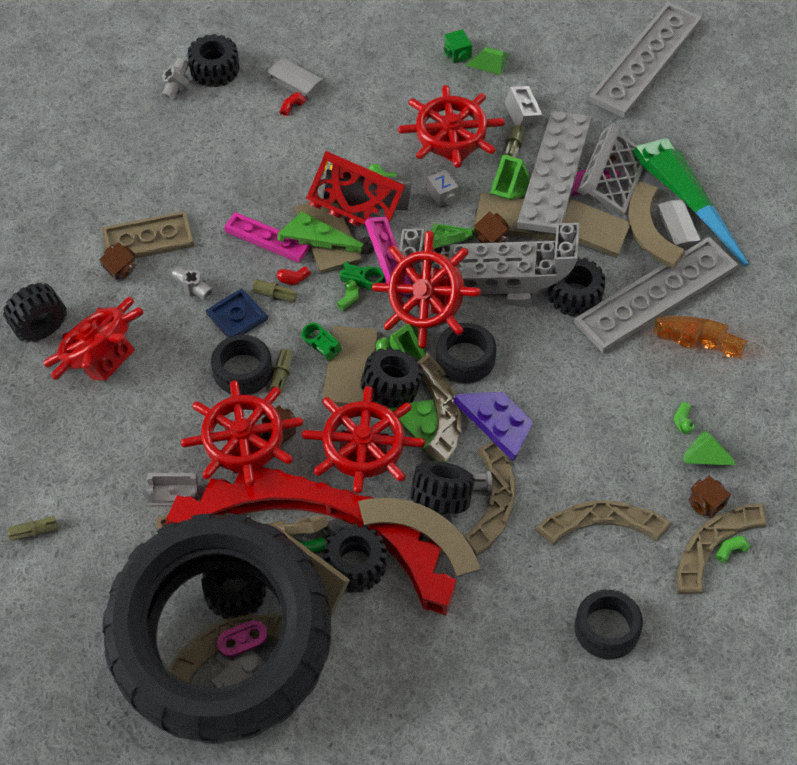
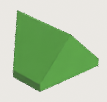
M484 47L480 54L465 65L501 75L510 53Z
M502 155L490 190L491 195L509 200L526 195L531 177L522 159Z
M406 324L390 335V348L393 350L400 349L404 353L408 352L411 357L417 359V362L426 355L425 348L421 349L418 346L419 328Z
M705 430L683 454V460L687 464H735V460Z

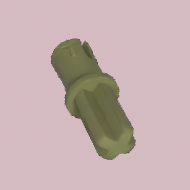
M521 125L513 126L511 135L506 140L507 146L504 155L516 157L518 149L522 146L521 140L525 134L524 127L519 132Z
M256 279L252 288L253 293L266 295L272 300L276 297L295 302L297 297V291L280 287L277 282L273 284Z
M289 349L280 350L276 365L272 367L273 376L268 387L270 391L273 387H279L281 393L283 392L286 377L290 375L289 366L293 356Z
M55 515L36 521L30 519V522L7 528L10 541L31 536L37 538L36 535L58 531Z

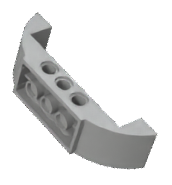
M558 223L556 227V241L449 244L434 248L433 252L441 253L451 259L462 248L468 249V256L457 267L463 277L464 287H477L481 290V294L538 293V290L561 281L574 268L578 259L579 223ZM424 228L402 229L400 252L404 257L418 251H424ZM432 261V268H442L440 264ZM423 262L413 266L419 275L422 273Z

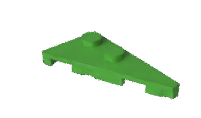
M303 211L278 233L277 240L283 242L285 238L299 240V244H310L332 249V245L346 247V251L362 252L364 250L363 243Z
M434 223L431 229L434 233L433 249L474 237V229Z
M433 399L410 403L412 406L411 411L399 419L402 427L412 437L425 440V446L422 447L423 451L432 441L437 427V414ZM395 407L389 408L392 412L396 410Z

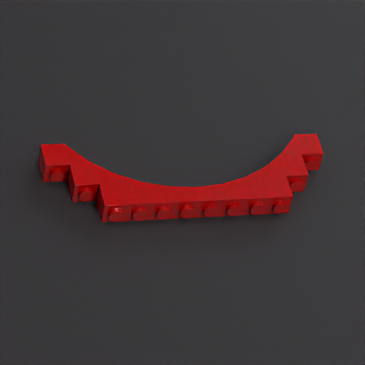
M261 466L253 469L255 478L253 486L246 485L244 471H239L234 484L224 479L210 478L200 501L191 496L183 497L177 495L166 518L168 525L172 522L177 524L181 521L192 519L191 516L212 513L213 515H225L224 510H228L229 514L238 515L273 509L303 510L328 515L350 524H358V527L362 528L364 522L358 501L373 499V497H363L347 489L340 490L323 482H313L303 476H293L286 474L280 469L273 470ZM369 525L368 530L374 529L377 531V536L381 535L386 550L396 558L411 579L422 608L447 616L456 588V579H452L447 574L435 573L441 557V548L430 541L422 542V533L404 525Z

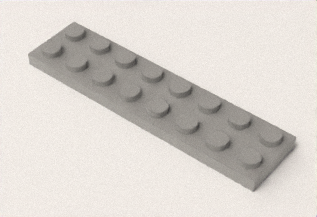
M667 2L591 93L589 102L625 118L698 27L702 17Z
M551 111L517 221V228L556 234L557 224L563 223L591 126L592 116Z
M707 237L686 250L685 255L675 269L661 265L577 316L574 324L604 353L736 271L738 264L710 237Z

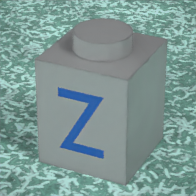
M446 170L427 177V191L439 207L445 204L451 205L458 199V185Z

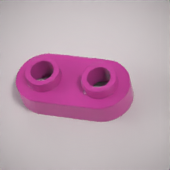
M252 620L221 633L217 640V646L224 656L235 657L263 645L267 640V629L260 621ZM253 631H258L260 633L259 637L256 639H252L250 637V634ZM234 641L236 645L234 648L229 649L226 647L227 642Z

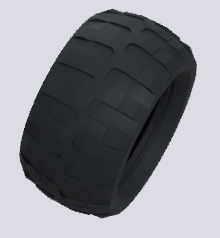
M198 514L191 516L192 519L184 520L177 524L172 522L157 530L158 534L151 537L147 542L140 543L128 557V562L122 571L117 573L109 591L110 598L103 615L102 632L104 633L105 658L109 670L124 698L141 716L175 737L209 744H220L241 739L246 740L262 734L265 730L288 719L305 698L311 694L319 681L330 651L331 610L326 588L311 559L285 533L269 524L256 522L250 517L243 515ZM232 570L248 574L266 585L281 605V633L270 658L252 676L226 687H197L174 677L165 669L157 646L158 622L169 598L185 582L206 572Z

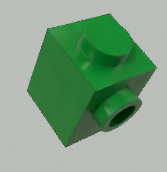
M463 29L447 33L444 37L445 55L447 58L450 57L453 63L465 62L472 58V43Z

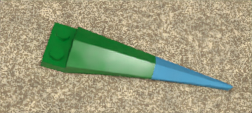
M665 138L635 146L633 153L641 165L682 199L721 239L739 262L747 266L748 261L682 153L675 150L669 139Z

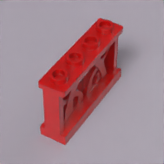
M325 150L305 199L310 200L309 205L321 210L323 206L330 209L329 214L340 218L341 215L348 217V222L359 227L361 223L365 224V221L370 218L372 212L379 215L378 209L374 207L379 204L384 209L385 217H387L390 224L406 185ZM328 162L333 163L332 179H322ZM345 172L351 174L349 181H340V178L345 179L343 176ZM361 175L365 177L363 182L364 190L371 200L359 205L350 206L342 193L341 186L355 183ZM325 183H330L333 188L324 190V192L330 193L329 199H322L318 195V188ZM373 183L376 184L378 187L377 190L374 191L375 193H377L376 196H374L369 190V186ZM393 189L397 192L390 208H388L382 200ZM337 199L342 209L331 204ZM364 211V218H365V219H363V218H361V217H359V216H356V215H354V214H352V213H358V212Z

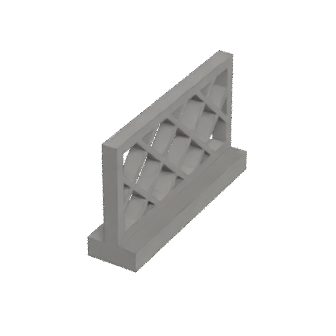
M612 123L602 132L577 192L582 196L588 193L616 213L624 215L643 166L639 161H635L632 154L635 146L638 145L618 132L620 127ZM616 140L622 143L624 149H618ZM626 153L629 162L624 163L621 154ZM615 155L618 164L612 165L609 156ZM626 167L632 168L633 176H629ZM620 168L623 177L618 178L615 169ZM609 170L612 179L606 180L603 171ZM625 181L628 187L627 191H623L620 182ZM614 183L617 192L611 193L608 184ZM597 185L603 186L605 194L596 190ZM619 196L622 206L616 204L613 197Z

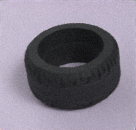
M463 322L459 323L463 327L461 335H457L451 327L444 330L437 342L436 360L446 373V376L451 380L453 379V381L461 383H474L487 377L494 368L497 346L494 337L486 328L475 323ZM471 343L480 347L485 354L476 361L463 362L453 358L448 350L456 344Z
M245 334L232 336L220 342L213 351L211 357L213 377L217 385L225 392L231 393L230 383L234 380L239 383L241 395L254 394L264 388L269 382L272 375L271 353L267 345L259 338ZM238 355L253 356L260 361L259 366L255 370L246 374H233L223 368L229 359Z
M610 589L596 591L589 594L578 607L574 623L575 634L581 646L591 655L603 659L621 658L630 653L639 641L643 628L642 613L636 602L630 596L623 594V592ZM611 609L620 613L627 620L630 631L620 638H604L591 629L587 618L597 610Z

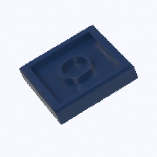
M242 288L206 310V314L228 338L240 334L244 335L268 320L266 313Z

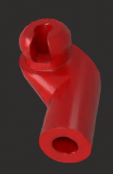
M296 92L286 98L279 111L280 115L289 116L293 105L302 106L306 101V97L302 96V93Z
M304 266L297 272L281 269L277 272L276 276L280 282L295 286L309 277L311 273Z

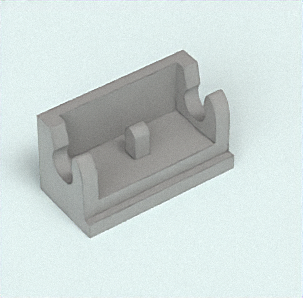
M510 87L505 105L514 124L521 125L519 131H521L522 127L525 128L528 123H531V129L535 128L539 118L542 117V113L530 87Z
M148 473L149 490H147L149 506H172L177 495L183 497L191 496L196 500L198 499L196 473Z

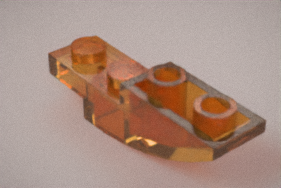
M691 316L658 317L653 333L657 334L660 338L676 341L682 347L695 349L697 343H701L708 349H716L724 352L728 357H737L741 359L747 340L727 333L729 325Z

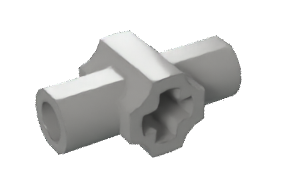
M178 57L175 65L169 66L164 71L162 76L163 82L166 83L162 92L164 97L174 100L177 92L187 87L189 83L188 76L185 74L189 66L187 60Z
M178 266L172 272V278L183 285L184 293L188 296L196 295L204 301L212 297L214 293L213 288L202 281L201 273L198 270H185Z

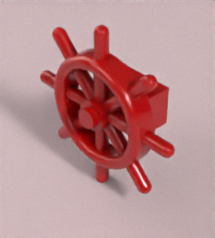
M444 85L441 89L442 97L435 98L425 105L414 98L409 99L408 104L419 111L416 124L400 125L397 131L400 134L416 133L419 142L423 145L416 153L417 159H423L429 152H432L453 162L455 168H460L462 161L478 148L489 154L495 153V147L484 141L487 127L504 126L505 120L503 118H486L484 111L479 106L486 100L484 93H480L471 101L464 97L451 96L449 86ZM453 110L461 111V112L457 115L456 113L453 112ZM445 111V116H442L438 112ZM468 116H471V117L474 119V120L463 121V120L466 119ZM429 118H431V119H433L434 121H436L437 123H426V122H427V120H428ZM478 128L475 134H472L471 132L466 130Z
M432 231L425 233L424 251H418L404 257L395 245L390 246L389 252L398 264L391 274L389 283H374L372 285V290L375 292H388L390 304L395 312L384 323V329L387 331L391 330L400 320L419 328L418 346L421 349L427 345L428 328H436L447 323L457 335H461L463 327L454 316L462 304L463 296L478 297L481 294V290L477 287H464L463 277L457 267L468 256V249L462 248L451 259L441 253L433 252L434 233ZM432 261L440 264L442 268H432ZM423 262L422 273L419 275L413 266ZM406 274L412 279L414 285L402 284ZM402 293L414 294L404 304L402 299ZM417 304L420 313L419 318L410 313ZM429 314H438L432 318H428Z
M127 297L118 307H108L105 309L98 307L95 313L78 323L69 333H64L57 353L45 359L43 363L45 367L49 368L60 361L62 362L51 373L52 379L58 380L68 369L82 367L91 379L106 381L135 351L134 347L125 337V333L129 328L130 322L143 315V309L138 307L124 314L134 303L132 297Z
M234 380L230 383L232 397L220 401L212 408L198 401L193 403L192 408L205 416L201 427V435L183 438L180 444L184 448L197 445L204 446L206 454L212 460L202 473L204 479H210L217 469L222 467L233 471V474L244 471L246 485L253 486L255 484L253 469L263 466L273 457L286 464L293 462V457L280 449L283 441V430L300 427L304 421L301 417L281 420L279 413L272 405L281 393L279 387H274L262 399L252 395H241L239 383ZM243 410H253V413L245 419ZM234 412L235 420L231 421L224 416ZM262 415L270 421L269 423L255 425ZM216 424L223 426L226 430L213 433ZM272 432L268 442L261 438L260 434ZM227 440V444L221 451L214 445V442Z
M371 386L364 388L363 401L352 402L340 408L331 398L325 397L322 403L332 415L325 423L323 431L304 430L301 433L303 439L323 441V449L327 459L314 468V474L320 476L330 468L335 467L338 471L354 477L353 491L357 494L363 490L364 478L377 476L386 471H389L397 481H404L405 474L395 465L402 455L404 446L419 448L425 446L423 438L404 437V430L399 419L411 411V404L404 403L392 412L387 407L372 402L373 388ZM361 416L360 425L357 426L351 418ZM370 417L381 420L370 427ZM341 424H343L349 430H341V432H335ZM389 427L393 433V436H389V434L380 432ZM333 441L340 442L339 451L335 449Z

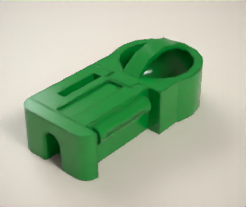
M346 261L343 265L344 270H341L339 273L342 282L346 283L349 280H354L356 285L368 290H372L374 283H385L383 271L378 267L366 266L364 268L351 265L349 261ZM373 275L381 277L376 282H370L371 280L368 278Z
M312 322L302 329L301 337L306 344L322 353L327 361H331L342 350L338 340L324 330L320 324ZM320 330L317 336L313 333V331ZM308 336H315V338L308 339Z

